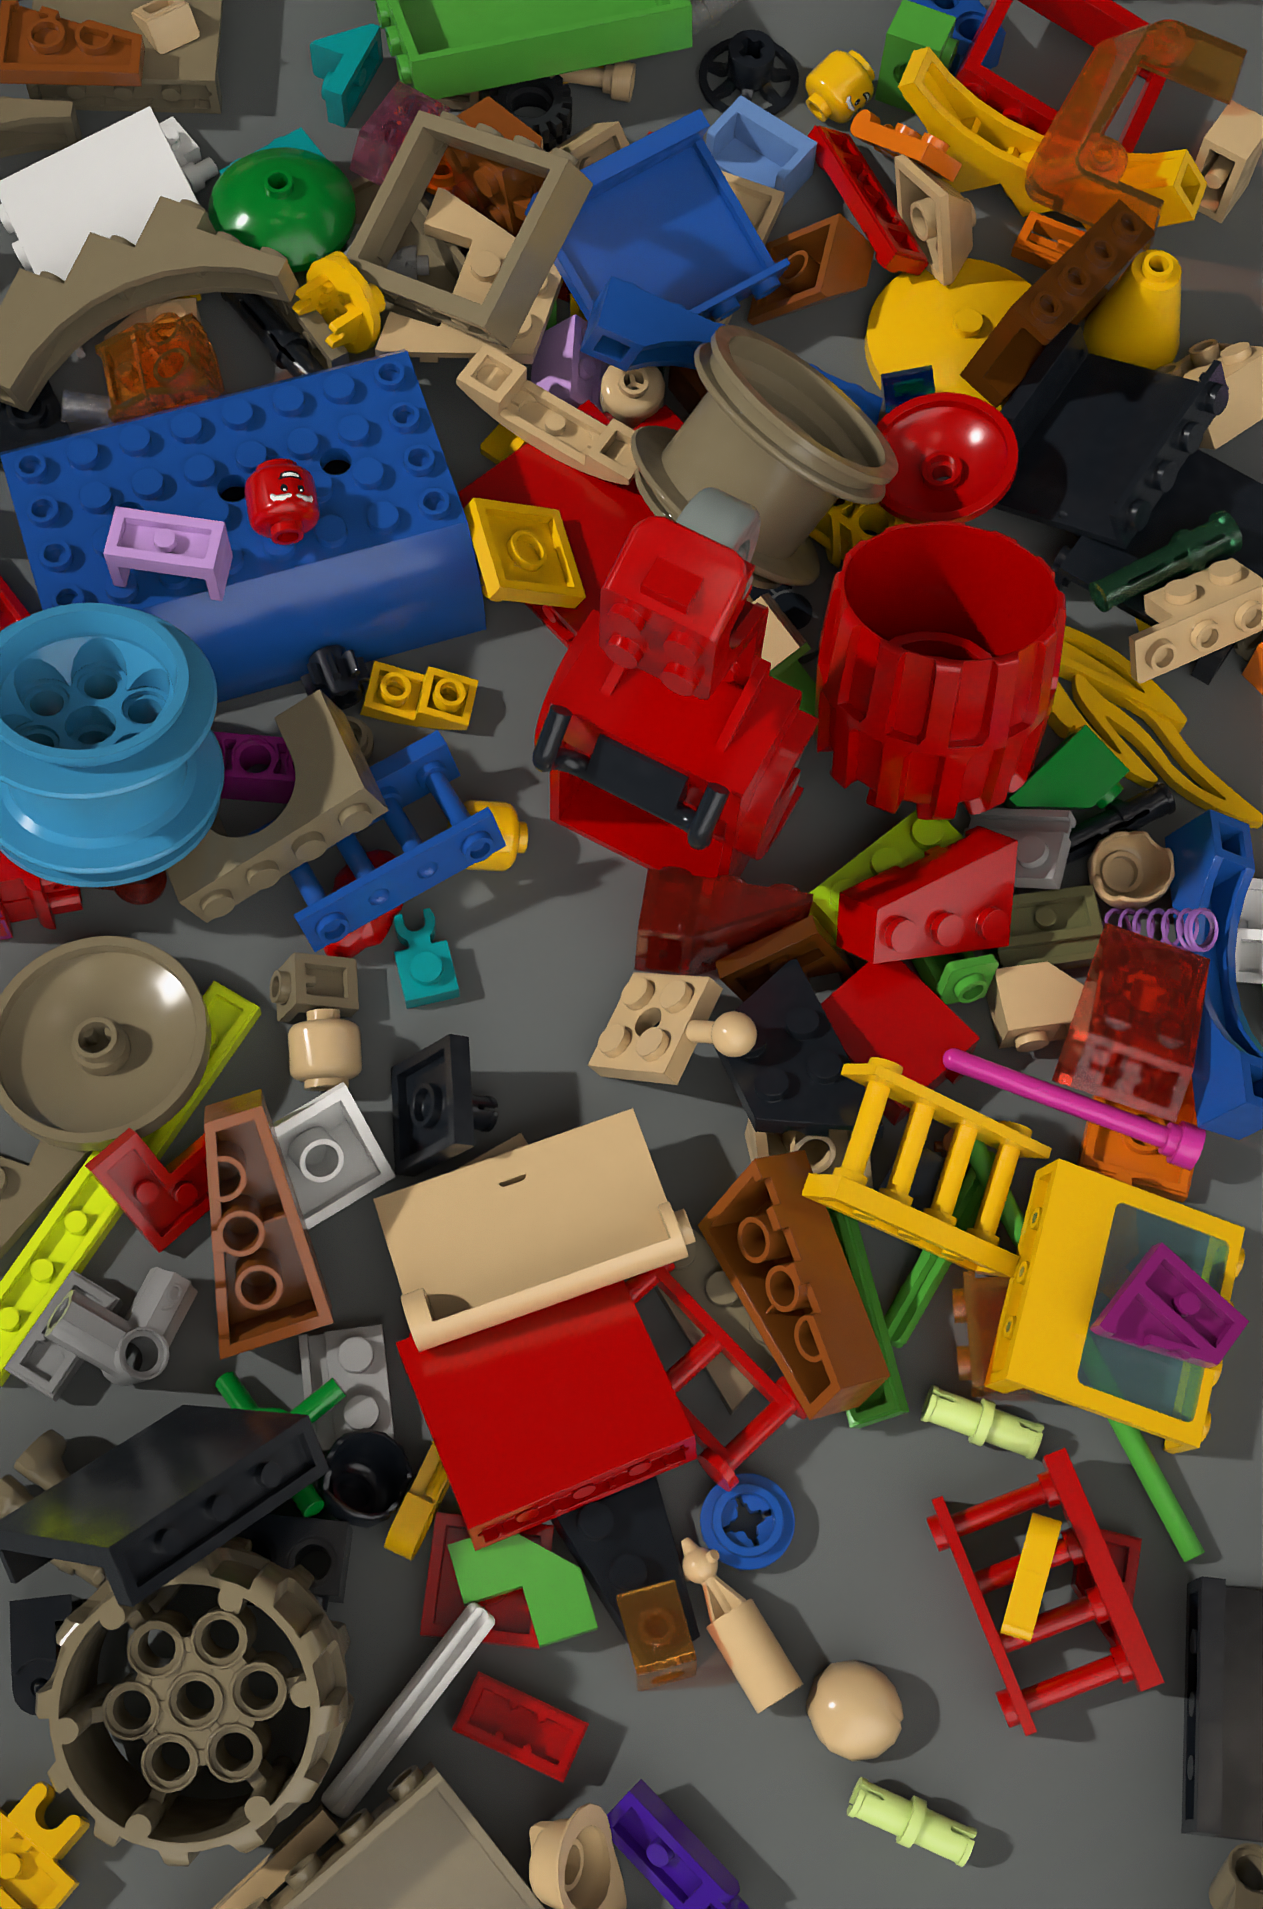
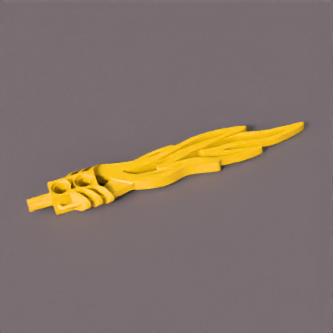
M839 498L836 501V504L839 506H832L809 536L826 548L829 562L839 568L841 560L844 561L846 553L859 541H867L874 537L863 530H871L880 534L887 527L908 522L894 517L878 503L864 505ZM1065 625L1059 677L1072 682V694L1077 706L1099 735L1077 710L1059 681L1047 722L1059 737L1065 739L1069 732L1087 725L1130 770L1124 776L1125 778L1142 787H1152L1158 781L1157 776L1119 736L1120 734L1146 758L1159 776L1182 797L1206 811L1212 809L1249 824L1250 828H1260L1263 824V814L1203 764L1183 740L1179 733L1186 724L1187 717L1177 704L1152 679L1141 684L1135 681L1131 676V663L1123 655L1103 642ZM1116 705L1143 719L1181 768L1203 789L1195 785L1174 767L1151 736Z

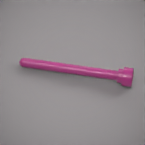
M956 1048L947 1050L943 1055V1064L951 1071L1158 1147V1153L1166 1156L1167 1163L1190 1171L1196 1165L1205 1143L1206 1130L1198 1128L1197 1125L1181 1121L1179 1124L1169 1122L1167 1126Z

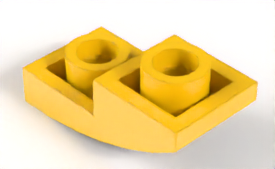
M374 661L370 671L371 679L367 683L360 715L415 727L467 730L479 680L428 666L424 675Z

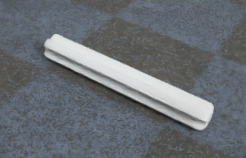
M475 1602L467 1605L323 1793L321 1801L333 1814L343 1819L351 1814L493 1628L495 1618L481 1605Z

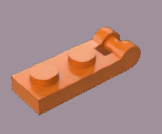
M868 109L860 111L852 121L851 134L862 142L874 146L875 150L894 160L895 156L904 154L936 176L950 182L954 181L962 166L960 162L946 154L950 146L931 134L924 132L922 136L901 123H897L895 127L891 124L883 126L880 118Z

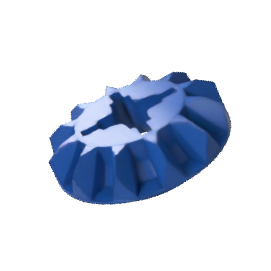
M736 1474L739 1483L730 1492L716 1484L706 1496L700 1513L702 1539L709 1550L715 1549L719 1553L720 1558L718 1561L739 1571L766 1568L779 1559L790 1545L795 1528L794 1511L785 1492L772 1480L757 1474ZM738 1498L742 1507L745 1506L749 1514L760 1513L762 1515L767 1512L770 1513V1516L765 1517L763 1522L759 1523L756 1527L757 1537L755 1540L758 1546L754 1547L752 1539H748L744 1531L734 1533L732 1530L727 1533L724 1532V1529L729 1528L730 1524L738 1518V1504L736 1501Z

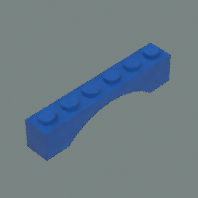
M611 276L594 301L580 352L623 371L652 366H678L696 369L694 362L695 350L699 345L711 342V337L715 331L725 324L713 322L687 310L679 303L669 302L641 289L632 282L623 281ZM810 364L841 389L877 425L883 398L866 391L860 385L848 383Z
M1208 809L1166 836L1165 846L1171 849L1174 857L1175 876L1170 884L1172 907L1179 910V912L1185 908L1192 910L1207 908L1215 915L1219 929L1217 940L1209 951L1192 952L1186 950L1178 952L1197 1127L1240 1140L1263 1129V1047L1252 1033L1243 1013L1236 983L1235 963L1238 924L1245 896L1255 873V863L1249 824ZM1173 913L1174 925H1175V934H1176V939H1177L1176 920H1177V917H1178V916ZM1188 913L1183 915L1184 925ZM1203 914L1197 916L1199 932L1195 942L1198 945L1205 942L1210 931L1209 921ZM1195 922L1193 923V928H1192L1193 934H1194V931H1195Z

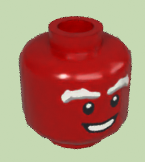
M284 458L267 460L259 464L255 472L246 480L244 492L249 523L257 534L265 538H271L276 544L289 545L301 541L304 538V534L312 530L318 523L320 510L315 481L310 472L297 465L296 462Z

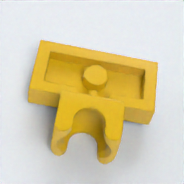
M45 1781L36 1783L9 1814H6L0 1808V1907L2 1909H59L80 1884L77 1879L58 1863V1860H62L88 1830L90 1821L83 1816L70 1815L57 1828L50 1829L45 1822V1811L54 1800L56 1791L52 1785Z

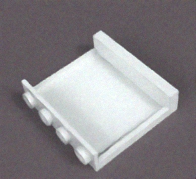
M150 106L0 180V200L2 202L0 204V220L9 234L15 232L19 239L12 243V247L26 271L32 268L34 273L38 275L42 271L50 272L64 281L90 232L109 239L112 235H117L136 245L160 196L180 202L182 199L191 200L197 204L199 202ZM82 346L75 350L79 359L86 356Z

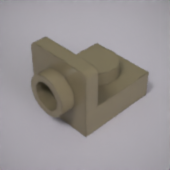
M294 952L273 973L270 982V999L277 1006V1021L290 1022L299 1012L307 1013V1011L314 1009H339L340 1016L352 1017L359 1010L357 960L354 958Z

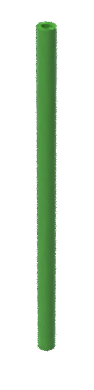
M975 1140L969 1162L985 1190L994 1159L987 1146L983 1142ZM1009 1189L1000 1220L1017 1250L1025 1217ZM1087 1334L1079 1366L1091 1388L1123 1399ZM1107 1418L1183 1561L1187 1562L1205 1552L1140 1430Z

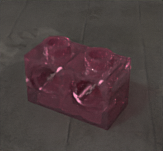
M398 81L359 131L349 170L381 186L418 111L421 110L440 116L442 111L449 112L450 107Z

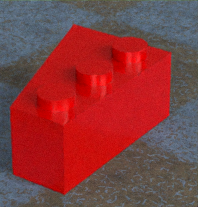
M976 826L965 831V838L944 848L937 845L924 851V858L903 868L895 865L840 892L836 946L873 964L1009 946L1018 840L987 828Z

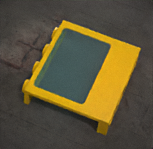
M1057 1159L1036 1170L1016 1255L1020 1257L1014 1277L1009 1280L984 1387L1004 1394L1022 1388L1164 1438L1163 1451L1171 1454L1200 1448L1201 1442L1206 1438L1210 1429L1211 1413L1208 1411L1212 1387L1217 1383L1221 1375L1223 1360L1217 1366L1204 1368L1096 1335L1089 1328L1153 1245L1161 1242L1234 1307L1230 1299L1234 1280L1239 1275L1245 1260V1251L1241 1247L1245 1228L1062 1159Z

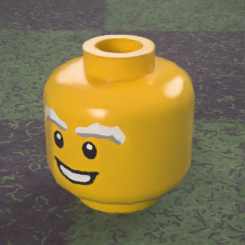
M836 50L831 52L806 77L805 87L809 98L806 100L807 107L822 122H825L828 118L839 124L850 121L873 97L874 86L872 81L875 79L873 69L856 51L850 50L847 53Z

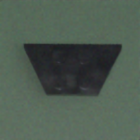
M797 958L790 960L735 1010L749 1016L756 1026L757 1039L753 1048L747 1054L740 1057H728L721 1054L716 1048L715 1050L755 1132L783 1134L787 1131H798L808 1136L829 1137V1129L853 1131L866 1090L863 1085L840 1075L843 1065L852 1063ZM882 1120L880 1121L875 1140L883 1138L884 1124Z

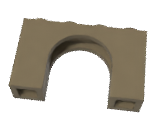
M320 689L274 717L295 766L294 790L287 806L278 818L263 830L252 835L228 837L217 812L210 830L197 847L185 858L166 869L179 903L206 923L228 914L240 902L262 889L275 885L282 876L303 863L320 857L326 849L350 834L367 828L374 819L389 811L344 712Z

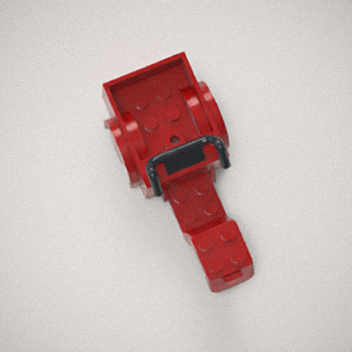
M708 487L698 492L689 501L676 522L666 517L650 516L638 522L630 530L601 589L600 612L592 609L565 653L550 684L537 721L532 761L538 771H550L551 821L723 907L750 858L759 861L764 857L803 794L804 788L798 786L801 770L797 766L806 745L819 724V719L799 709L803 692L769 676L771 663L761 658L769 609L758 602L753 604L747 601L752 590V573L755 570V565L750 563L759 537L761 526L760 514L753 505L722 490Z

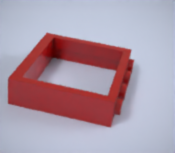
M992 0L954 77L978 99L1008 119L1041 135L1078 147L1114 153H1133L1181 49L1182 43L1112 0H1018L1146 79L1116 146L981 65L1013 1Z

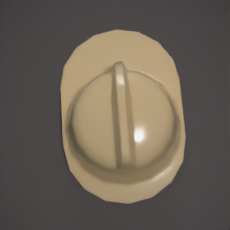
M587 1803L577 1808L570 1818L540 1821L530 1828L531 1857L529 1862V1880L533 1893L542 1903L553 1909L627 1908L624 1881L612 1843L608 1816L600 1806Z

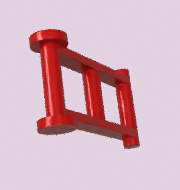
M674 1263L633 1276L625 1284L634 1304H637L657 1285L704 1334L693 1347L666 1371L676 1394L722 1352L770 1402L724 1447L679 1400L694 1432L695 1441L703 1448V1451L697 1456L700 1465L716 1484L730 1492L739 1483L734 1470L790 1416L794 1414L804 1420L807 1418V1415L786 1378L781 1376L777 1381L773 1382L669 1274L675 1269Z

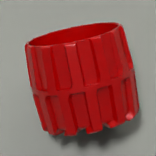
M942 520L932 523H903L884 529V532L867 541H859L846 553L842 571L835 574L832 582L820 637L815 717L819 719V724L814 731L817 753L833 752V764L829 774L843 789H846L856 781H860L870 788L866 803L870 806L895 814L901 802L908 801L916 803L918 819L951 820L955 818L957 806L960 802H962L969 814H981L1004 803L1008 792H1015L1024 785L1034 766L1051 713L1059 678L1066 623V596L1058 590L1055 583V572L1042 557L1035 556L1018 544L1016 539L998 531L980 529L965 525L963 522Z

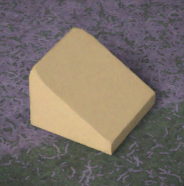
M153 0L131 12L133 20L159 54L172 51L200 36L189 3L184 0Z

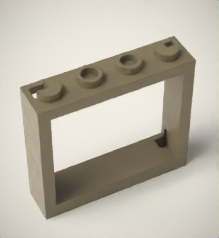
M419 110L346 256L368 284L372 283L381 290L385 301L510 349L593 183L575 166L578 159L562 149L553 148L551 153L543 151L531 140L520 135H515L512 141L504 138L500 132L486 124L478 123L476 128H473L449 112L442 111L440 116H436ZM448 146L545 178L482 305L386 269Z

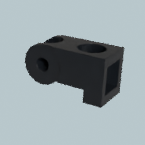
M67 1594L9 1601L12 1691L17 1705L21 1710L30 1715H36V1693L50 1680L56 1666L61 1645L56 1643V1634L66 1617L82 1605L81 1598L75 1595Z

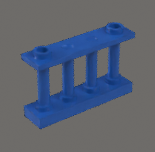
M438 730L369 767L389 811L374 819L369 826L384 819L404 853L375 869L355 836L358 832H355L331 846H337L356 878L355 881L327 896L308 861L289 872L308 906L295 913L294 917L314 952L331 943L342 940L347 934L467 867L484 861L491 854L506 846L489 807L471 816L450 784V781L461 775L446 741ZM431 793L452 827L423 842L402 808ZM276 819L252 831L248 835H252L263 830Z

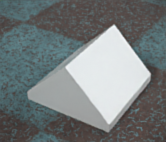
M344 1082L273 1123L308 1230L396 1177Z

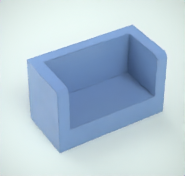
M742 95L733 102L707 131L706 145L721 171L785 192L783 206L813 175L817 142Z

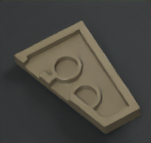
M692 1228L696 1242L686 1245L689 1257L673 1262L675 1269L669 1274L767 1374L776 1364L775 1359L706 1239ZM656 1285L654 1287L655 1291L672 1319L676 1320L689 1344L693 1347L704 1334ZM722 1352L703 1369L704 1371L706 1370L720 1393V1398L730 1415L736 1411L755 1388Z

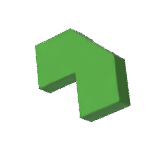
M519 1534L475 1551L470 1538L447 1545L464 1607L472 1602L478 1603L523 1589L539 1648L598 1630L581 1568Z

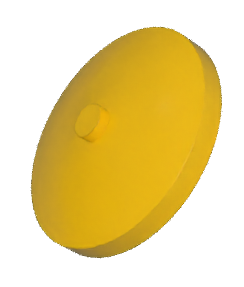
M972 258L966 259L954 282L943 286L926 269H924L920 276L902 272L888 283L878 295L868 319L865 335V355L870 373L877 386L896 407L922 395L942 392L966 394L989 403L960 374L1010 307L1032 285L1004 267ZM1013 392L996 408L998 411H1001Z

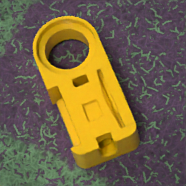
M432 1441L423 1464L399 1508L384 1543L385 1549L410 1561L414 1559L436 1516V1512H438L450 1487V1482L434 1441Z
M1032 1513L1000 1633L1031 1642L1063 1521Z

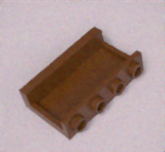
M1119 199L1010 307L961 372L960 376L997 408L1018 387L1042 351L1068 323L1079 325L1094 310L1109 291L1105 286L1153 238L1155 231Z

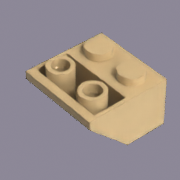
M1208 339L1193 345L1189 349V355L1178 362L1169 363L1156 369V371L1199 382L1202 372H1206L1214 360L1221 361L1226 384L1229 387V400L1224 411L1220 415L1215 416L1203 434L1199 448L1216 450L1263 419V347L1250 346L1248 342L1227 344L1218 343L1216 339Z

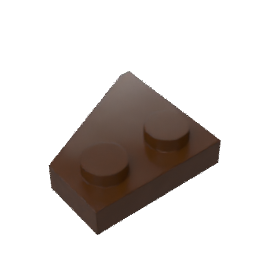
M813 915L802 920L789 922L781 930L754 943L741 945L733 953L715 961L720 980L743 1002L788 961L796 958L808 981L811 977L839 972L841 982L845 983L857 972L852 958L842 948L836 946L835 939Z

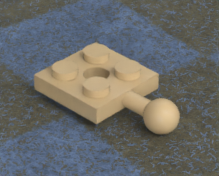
M633 972L621 993V998L606 1029L599 1037L598 1045L588 1066L601 1077L678 1085L697 1043L713 1044L725 1056L740 1057L747 1054L755 1045L757 1030L749 1016L737 1011L726 1012L719 1016L716 1021H708L723 990L711 977Z

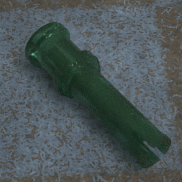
M1218 510L1209 516L1208 522L1190 531L1188 529H1181L1175 532L1172 538H1170L1168 545L1141 559L1135 560L1100 580L1091 582L1089 584L1090 596L1095 606L1101 612H1107L1112 607L1144 591L1150 590L1152 587L1181 572L1195 574L1202 571L1206 563L1222 554L1232 556L1241 550L1243 542L1240 529L1229 513L1224 510ZM1154 568V571L1128 583L1129 580Z

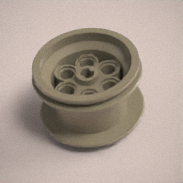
M735 325L720 326L711 337V342L699 345L694 352L697 373L708 392L681 428L677 431L662 426H644L638 428L633 433L630 443L632 455L637 465L635 471L637 488L655 516L666 517L676 522L689 501L698 492L708 487L717 488L753 505L760 514L761 526L758 541L750 563L755 565L751 585L762 589H776L782 584L790 586L810 585L814 583L820 574L819 558L813 543L808 537L839 498L864 505L880 502L886 493L885 484L889 483L898 472L897 458L886 438L859 406L806 361L780 344L752 330Z

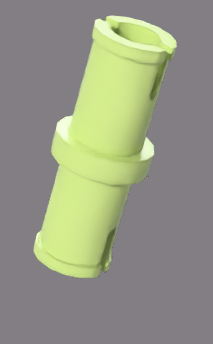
M931 1385L921 1411V1421L930 1422L969 1436L968 1441L971 1444L982 1446L986 1442L1025 1456L1029 1460H1033L1036 1456L1043 1437L1044 1425L1042 1423H1035L996 1409L995 1402L983 1398L979 1403L939 1389L935 1385Z
M859 1778L849 1800L851 1804L847 1808L848 1816L856 1817L896 1835V1843L910 1848L913 1844H916L955 1862L960 1867L966 1864L974 1847L975 1841L972 1839L976 1837V1828L970 1825L966 1826L928 1809L927 1801L915 1795L908 1800L868 1782V1779Z

